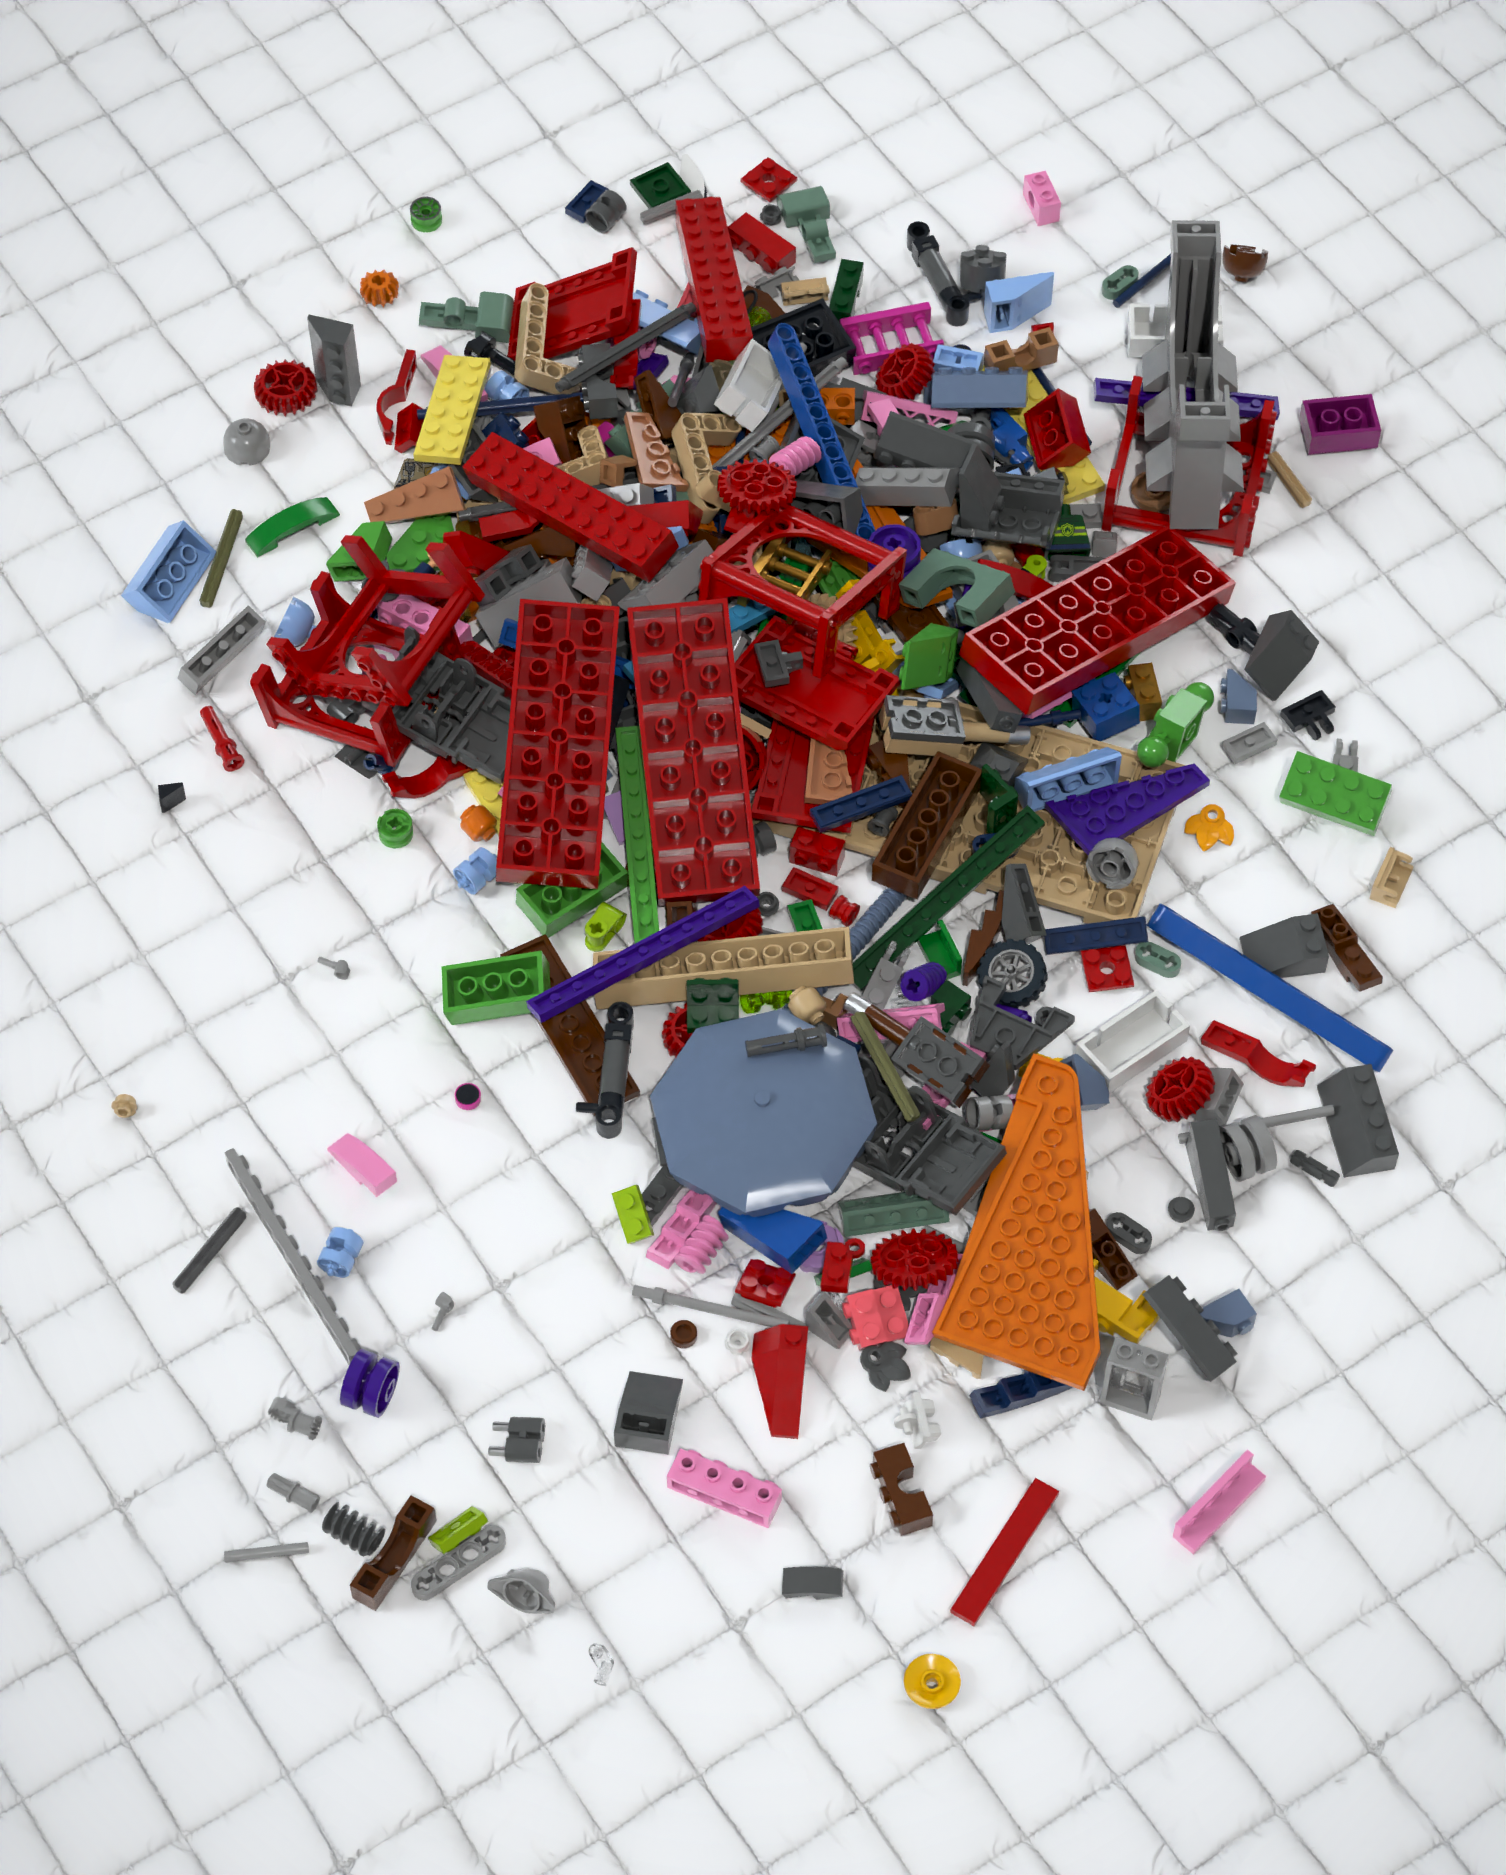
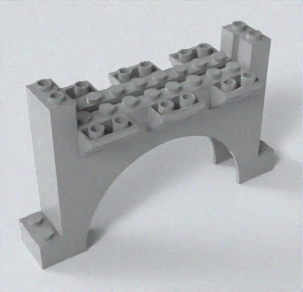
M1172 220L1170 239L1171 264L1165 340L1142 355L1143 391L1161 392L1144 404L1145 441H1164L1145 455L1147 491H1171L1169 507L1170 529H1218L1221 493L1243 492L1242 455L1226 443V441H1240L1241 434L1239 405L1230 398V392H1238L1236 356L1218 342L1219 284L1222 254L1220 221ZM1187 377L1194 380L1195 402H1186Z

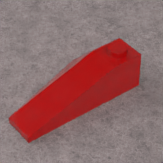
M779 1324L754 1333L751 1361L755 1370L771 1437L798 1439L808 1326Z

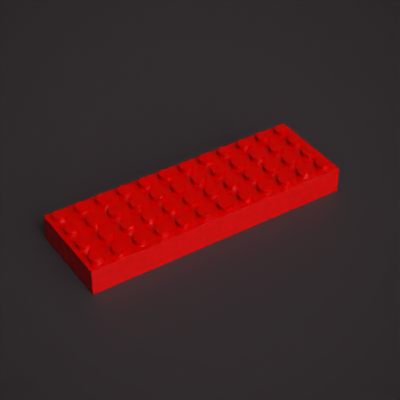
M1167 525L965 633L959 655L1024 714L1029 715L1205 617L1216 604H1228L1236 582L1177 531L1170 529V525Z
M727 598L627 608L658 906H667V902L693 901L698 903L714 901V899L718 900L743 886H746L756 897L760 896V882Z
M520 599L496 864V881L598 889L619 606Z

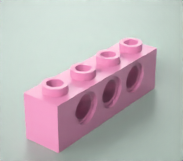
M401 594L392 601H380L376 607L379 621L403 629L410 626L423 635L429 629V624L439 610L412 595ZM458 620L455 624V629L460 644L465 641H473L470 625Z

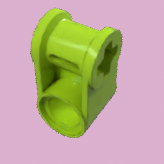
M602 902L595 914L585 925L586 947L593 952L604 950L615 934L623 927L627 914L606 902Z

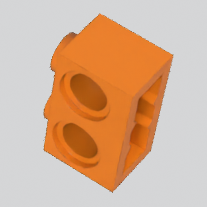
M855 388L820 389L819 392L830 418L842 425H855Z

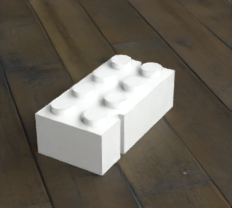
M1129 303L1127 318L1128 357H1142V355L1165 340L1167 304H1155L1153 322L1148 323L1150 304ZM1219 305L1218 342L1223 346L1222 305Z
M751 339L737 356L714 403L721 412L728 414L730 417L734 415L739 425L751 432L755 430L768 414L783 383L771 352Z
M1155 990L1101 1026L1098 1034L1094 1031L1076 1044L1075 1054L1081 1056L1105 1078L1106 1087L1110 1094L1187 1042L1190 1024L1176 1009L1171 1012L1172 1005L1158 990Z

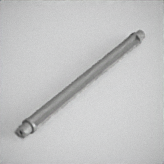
M843 357L832 361L830 365L814 378L819 390L840 374L842 369L848 365ZM790 400L785 402L756 427L753 432L748 434L712 465V468L734 465L735 461L742 458L794 413Z

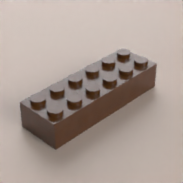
M937 751L872 864L871 881L918 900L980 791L981 768Z

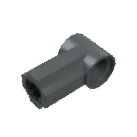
M339 698L332 700L327 707V713L330 716L353 724L357 722L360 714L368 710L362 706V701L342 700Z

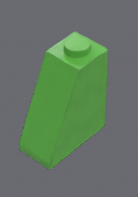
M385 521L362 523L352 535L362 536L381 562L384 561L392 541V536ZM343 545L326 563L334 582L363 580L366 578Z

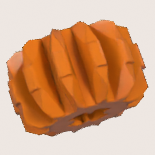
M374 269L373 273L366 272V276L361 278L360 294L366 304L372 303L374 308L378 304L384 307L385 303L392 304L393 300L398 297L399 284L392 272L387 273L385 269L377 272Z

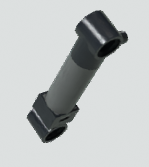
M921 221L910 223L907 228L906 245L908 250L912 252L914 262L917 267L923 269L946 312V321L956 327L965 325L969 318L970 302L981 299V291L980 293L969 292L962 295L939 253L940 246L935 236L930 235L929 226Z
M622 1001L613 1003L608 1009L598 1103H576V1112L595 1114L596 1130L601 1137L606 1139L615 1138L622 1131L628 1065L632 1049L633 1008L628 1003ZM607 1119L614 1120L613 1122L609 1123L604 1122Z

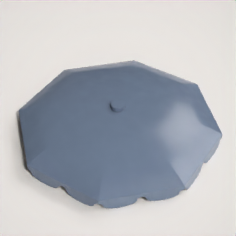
M782 1009L696 1028L650 1095L670 1175L688 1189L701 1195H709L714 1202L738 1215L763 1216L781 1211L787 1205H794L795 1207L805 1206L827 1199L828 1196L834 1192L836 1193L852 1168L854 1160L859 1158L865 1150L863 1143L866 1140L871 1141L877 1127V1121L856 1048L826 1033L827 1047L819 1045L808 1047L805 1051L795 1048L751 1057L747 1056L745 1041L794 1033V1030L799 1027L802 1030L815 1027ZM783 1042L774 1043V1044H769V1045H763V1046H761V1047L770 1046V1045H776V1044H781V1043H783Z

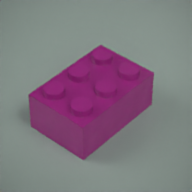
M1372 394L1302 400L1299 420L1308 455L1378 448L1381 427Z

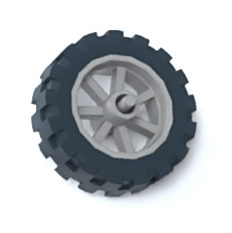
M1007 939V942L1002 943L999 941L995 943L993 948L989 947L985 951L986 955L981 957L979 961L980 967L977 969L981 989L983 988L985 975L993 979L994 977H1006L1002 983L1006 985L1008 983L1012 984L1013 990L1006 989L998 1003L1018 1009L1019 1006H1029L1031 1001H1036L1040 997V992L1045 990L1048 974L1043 957L1036 950L1035 946L1026 944L1024 940L1014 941V939ZM1014 959L1013 964H1007L1005 961ZM1019 959L1028 963L1017 969ZM1000 964L1005 968L1004 971H995ZM1031 969L1030 978L1020 975ZM1020 981L1026 983L1022 987L1017 988V984Z

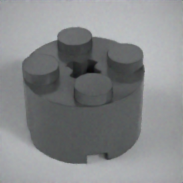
M978 245L976 250L962 252L960 259V286L967 291L980 293V289H985L986 282L1005 279L1007 254L1005 252L989 250V247L986 245Z

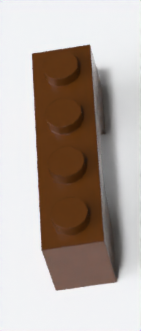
M412 1495L408 1498L396 1516L391 1534L382 1550L372 1561L363 1564L350 1583L351 1595L354 1600L377 1611L437 1522L434 1507Z

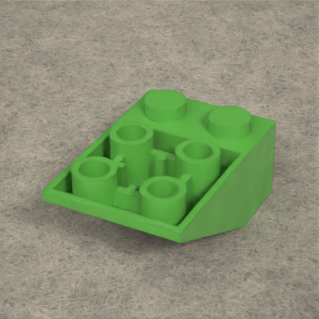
M930 623L909 641L905 642L902 650V656L905 657L904 666L901 667L899 673V680L902 681V690L945 683L952 677L959 629Z

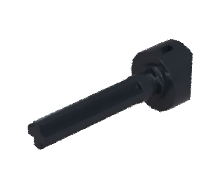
M481 331L480 336L467 342L464 349L465 356L490 358V362L515 376L516 361L495 349L496 338Z

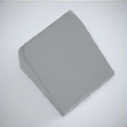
M1093 532V556L1109 557L1116 553V532Z

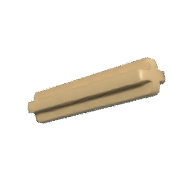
M1277 451L1270 453L1267 458L1268 463L1277 472L1278 477L1302 508L1309 506L1312 497Z

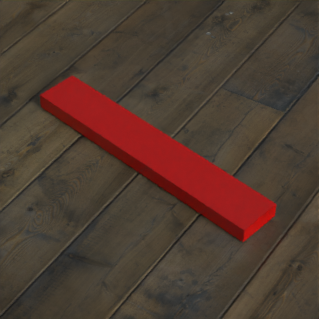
M1035 1477L950 1610L951 1614L975 1627L1059 1496L1057 1489Z

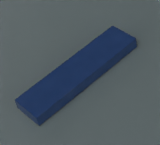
M900 775L811 808L810 815L819 832L822 833L910 800L912 792L903 776Z
M1145 916L1045 929L1047 936L1044 937L1046 955L1149 942Z

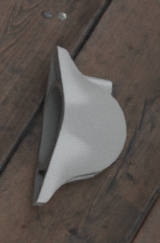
M531 1568L511 1569L506 1576L494 1578L487 1582V1589L516 1610L531 1614L554 1613L555 1602L549 1594V1579L541 1571Z

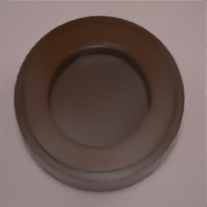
M680 1320L674 1323L670 1330L672 1343L679 1348L693 1346L697 1341V1328L695 1324L688 1320Z

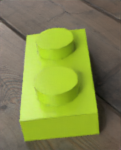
M633 1185L611 1193L627 1244H633L655 1236L639 1185Z
M471 1506L428 1537V1540L432 1547L445 1554L459 1546V1543L468 1536L478 1533L482 1526L489 1521L483 1512Z

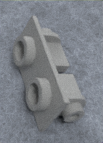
M795 266L788 269L782 267L772 277L767 278V276L759 278L755 281L754 288L768 293L772 298L779 296L776 287H779L782 292L781 283L799 281L796 275H792Z

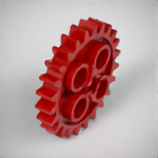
M754 458L753 462L744 459V464L735 461V467L727 465V470L722 469V474L718 476L717 491L719 492V497L723 498L724 503L730 502L731 508L738 506V511L747 509L748 514L753 510H756L757 514H761V510H765L770 514V509L778 512L780 506L787 508V503L793 502V498L796 497L797 481H795V475H790L791 470H784L782 465L776 467V462L767 464L766 459L761 463L756 458Z
M914 1228L908 1234L901 1230V1235L899 1236L892 1233V1239L883 1238V1244L877 1243L876 1249L872 1250V1256L870 1257L873 1275H877L878 1281L883 1280L885 1286L892 1283L893 1289L901 1285L903 1286V1291H906L909 1286H912L914 1291H917L918 1286L928 1289V1284L930 1283L938 1286V1280L947 1281V1275H953V1269H957L958 1251L956 1250V1244H952L951 1238L945 1239L944 1233L936 1236L935 1230L928 1234L926 1229L916 1233Z

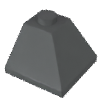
M982 742L970 764L981 769L983 765L988 764L992 769H996L1008 786L1014 787L1015 777L1021 775L1029 759L989 742Z

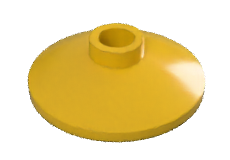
M925 1654L917 1657L908 1665L904 1674V1688L909 1698L917 1705L928 1709H938L950 1704L957 1697L961 1686L960 1673L955 1664L948 1658L938 1654ZM928 1682H935L937 1687L931 1689L926 1684Z

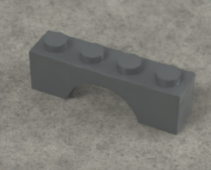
M610 343L582 345L583 355H578L579 367L610 349ZM612 364L581 382L584 410H589L590 419L618 417L616 385L602 381L613 375Z

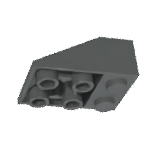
M629 1371L614 1429L615 1447L669 1455L683 1379Z

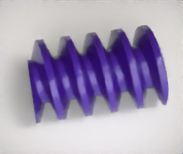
M929 962L910 969L901 978V991L908 1000L914 1002L932 996L945 982L947 972L942 965L935 962Z

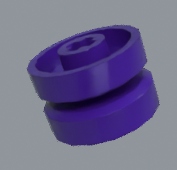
M899 524L886 525L878 528L871 534L869 541L888 550L894 551L898 546L907 550L903 579L921 562L920 538L909 527ZM868 562V572H870L876 565Z
M360 1349L353 1357L345 1374L340 1392V1404L354 1410L362 1406L363 1413L376 1418L381 1417L387 1409L397 1385L400 1370L399 1362L386 1357L378 1361L377 1354Z

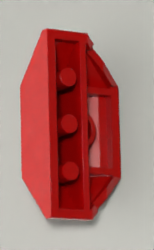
M461 530L444 532L443 543L449 544L472 577H479L509 553L505 549Z

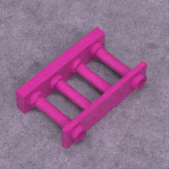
M924 302L840 319L841 326L856 346L857 356L853 357V375L879 371L878 367L883 365V359H887L889 353L892 354L895 349L888 350L883 333L896 331L901 347L903 344L908 346L910 342L905 328L918 326L924 342L918 345L927 350L934 359L938 344L944 345L943 339L933 341L927 324H930L931 321L930 303ZM873 335L879 352L866 354L860 337Z

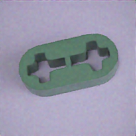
M1125 265L1105 278L1102 283V295L1106 299L1115 300L1138 281V269L1131 265Z
M1153 942L1139 943L1135 951V961L1137 964L1166 978H1173L1179 974L1181 959L1176 953ZM1147 951L1151 953V955H1147V957L1142 956V954H1145ZM1170 962L1174 964L1169 968L1165 967V964L1168 965Z

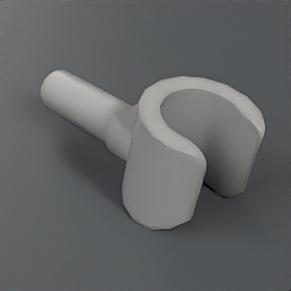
M323 957L318 958V963L335 969V977L342 980L348 979L351 970L345 960L335 962Z
M441 1292L435 1301V1305L441 1309L431 1328L434 1331H438L444 1316L454 1307L451 1296L445 1292Z

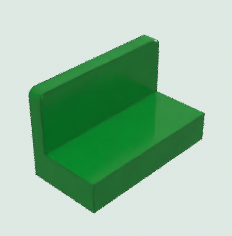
M943 920L937 921V930L924 935L917 943L927 963L935 962L944 967L947 972L946 980L961 975L962 957Z

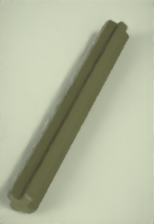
M230 510L199 599L202 607L210 608L213 606L243 518L241 510Z
M856 1012L851 1017V1021L907 1122L916 1121L920 1117V1112L865 1012Z

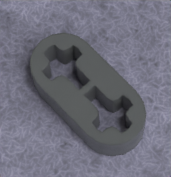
M1121 1212L1112 1213L1108 1217L1106 1226L1118 1243L1136 1254H1144L1149 1251L1152 1244V1235L1148 1229ZM1119 1223H1122V1224H1123V1227H1122V1228H1121V1227H1118L1117 1229H1114V1228H1113L1114 1224H1116V1225L1119 1224ZM1141 1237L1145 1239L1144 1243H1135V1239H1140Z

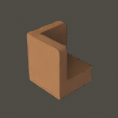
M624 455L601 459L600 483L611 487L623 486L625 468L636 466L637 460Z
M841 993L836 1001H832L824 996L822 997L827 1005L823 1012L824 1018L822 1021L832 1026L835 1030L838 1029L837 1018L848 1013L844 1008L848 997Z

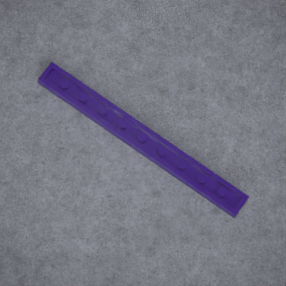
M743 886L527 1000V1007L542 1023L760 907L759 899L746 886Z

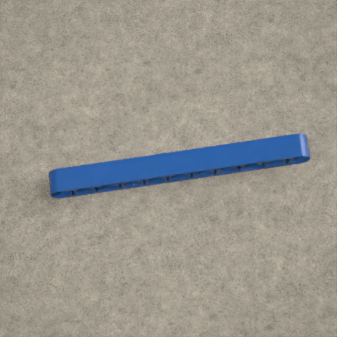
M778 324L768 340V347L803 435L812 438L821 449V459L815 463L821 480L826 484L858 488L796 332L789 324ZM861 496L863 512L855 535L869 540L871 534L876 530Z
M1160 903L1147 923V926L1360 1062L1365 1065L1371 1064L1373 1070L1381 1072L1394 1051L1382 1041L1171 908Z

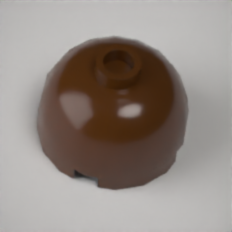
M1231 244L1229 248L1227 245H1224L1222 263L1224 269L1229 274L1235 276L1234 280L1248 282L1249 278H1255L1264 271L1269 251L1262 249V252L1259 253L1255 252L1256 247Z

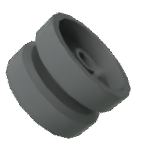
M964 422L956 424L947 430L948 432L981 443L980 450L992 470L994 469L995 436L989 428L979 423Z

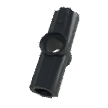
M1216 604L1208 614L1207 620L1225 634L1227 642L1233 648L1239 649L1241 647L1251 655L1260 636L1255 624L1246 617L1239 618L1224 604Z

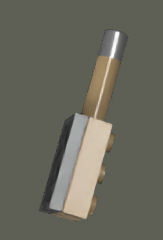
M886 695L879 713L881 730H885L883 741L887 753L935 756L937 751L951 757H958L964 741L1027 745L1031 738V730L1028 726L1018 725L1015 733L992 730L987 723L962 721L958 700Z

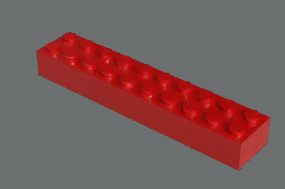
M721 197L676 200V226L692 300L696 307L695 314L706 363L713 362L716 359L725 361L736 360L737 356L753 339V334Z
M491 432L462 467L470 482L648 583L679 548L670 529L494 432Z

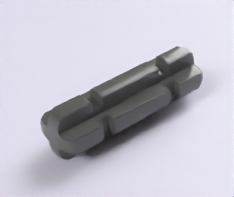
M1296 1150L1290 1160L1293 1165L1298 1168L1302 1166L1303 1171L1318 1180L1323 1179V1183L1330 1187H1334L1340 1178L1339 1173L1332 1169L1330 1171L1327 1170L1328 1167L1311 1156L1307 1158V1154L1301 1150Z

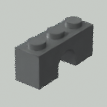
M531 544L513 549L475 579L485 594L481 602H477L479 607L497 602L512 590L510 587L512 583L528 577L543 565Z

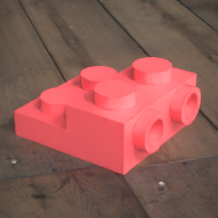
M892 1285L847 1295L844 1298L845 1303H842V1310L845 1318H850L852 1329L849 1330L852 1344L858 1346L859 1351L869 1346H879L886 1342L905 1339L909 1324L898 1287L893 1289Z

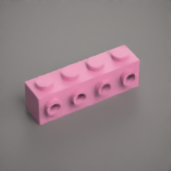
M680 1448L667 1474V1488L768 1529L782 1501V1489L774 1482L768 1480L763 1482L753 1478L750 1473L744 1470L736 1471L728 1468L725 1463L719 1460L711 1461L703 1458L700 1453L694 1450L686 1451Z

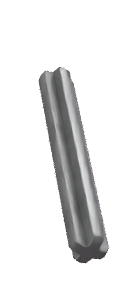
M238 1207L234 1208L172 1282L173 1288L181 1294L185 1293L247 1217L243 1210Z

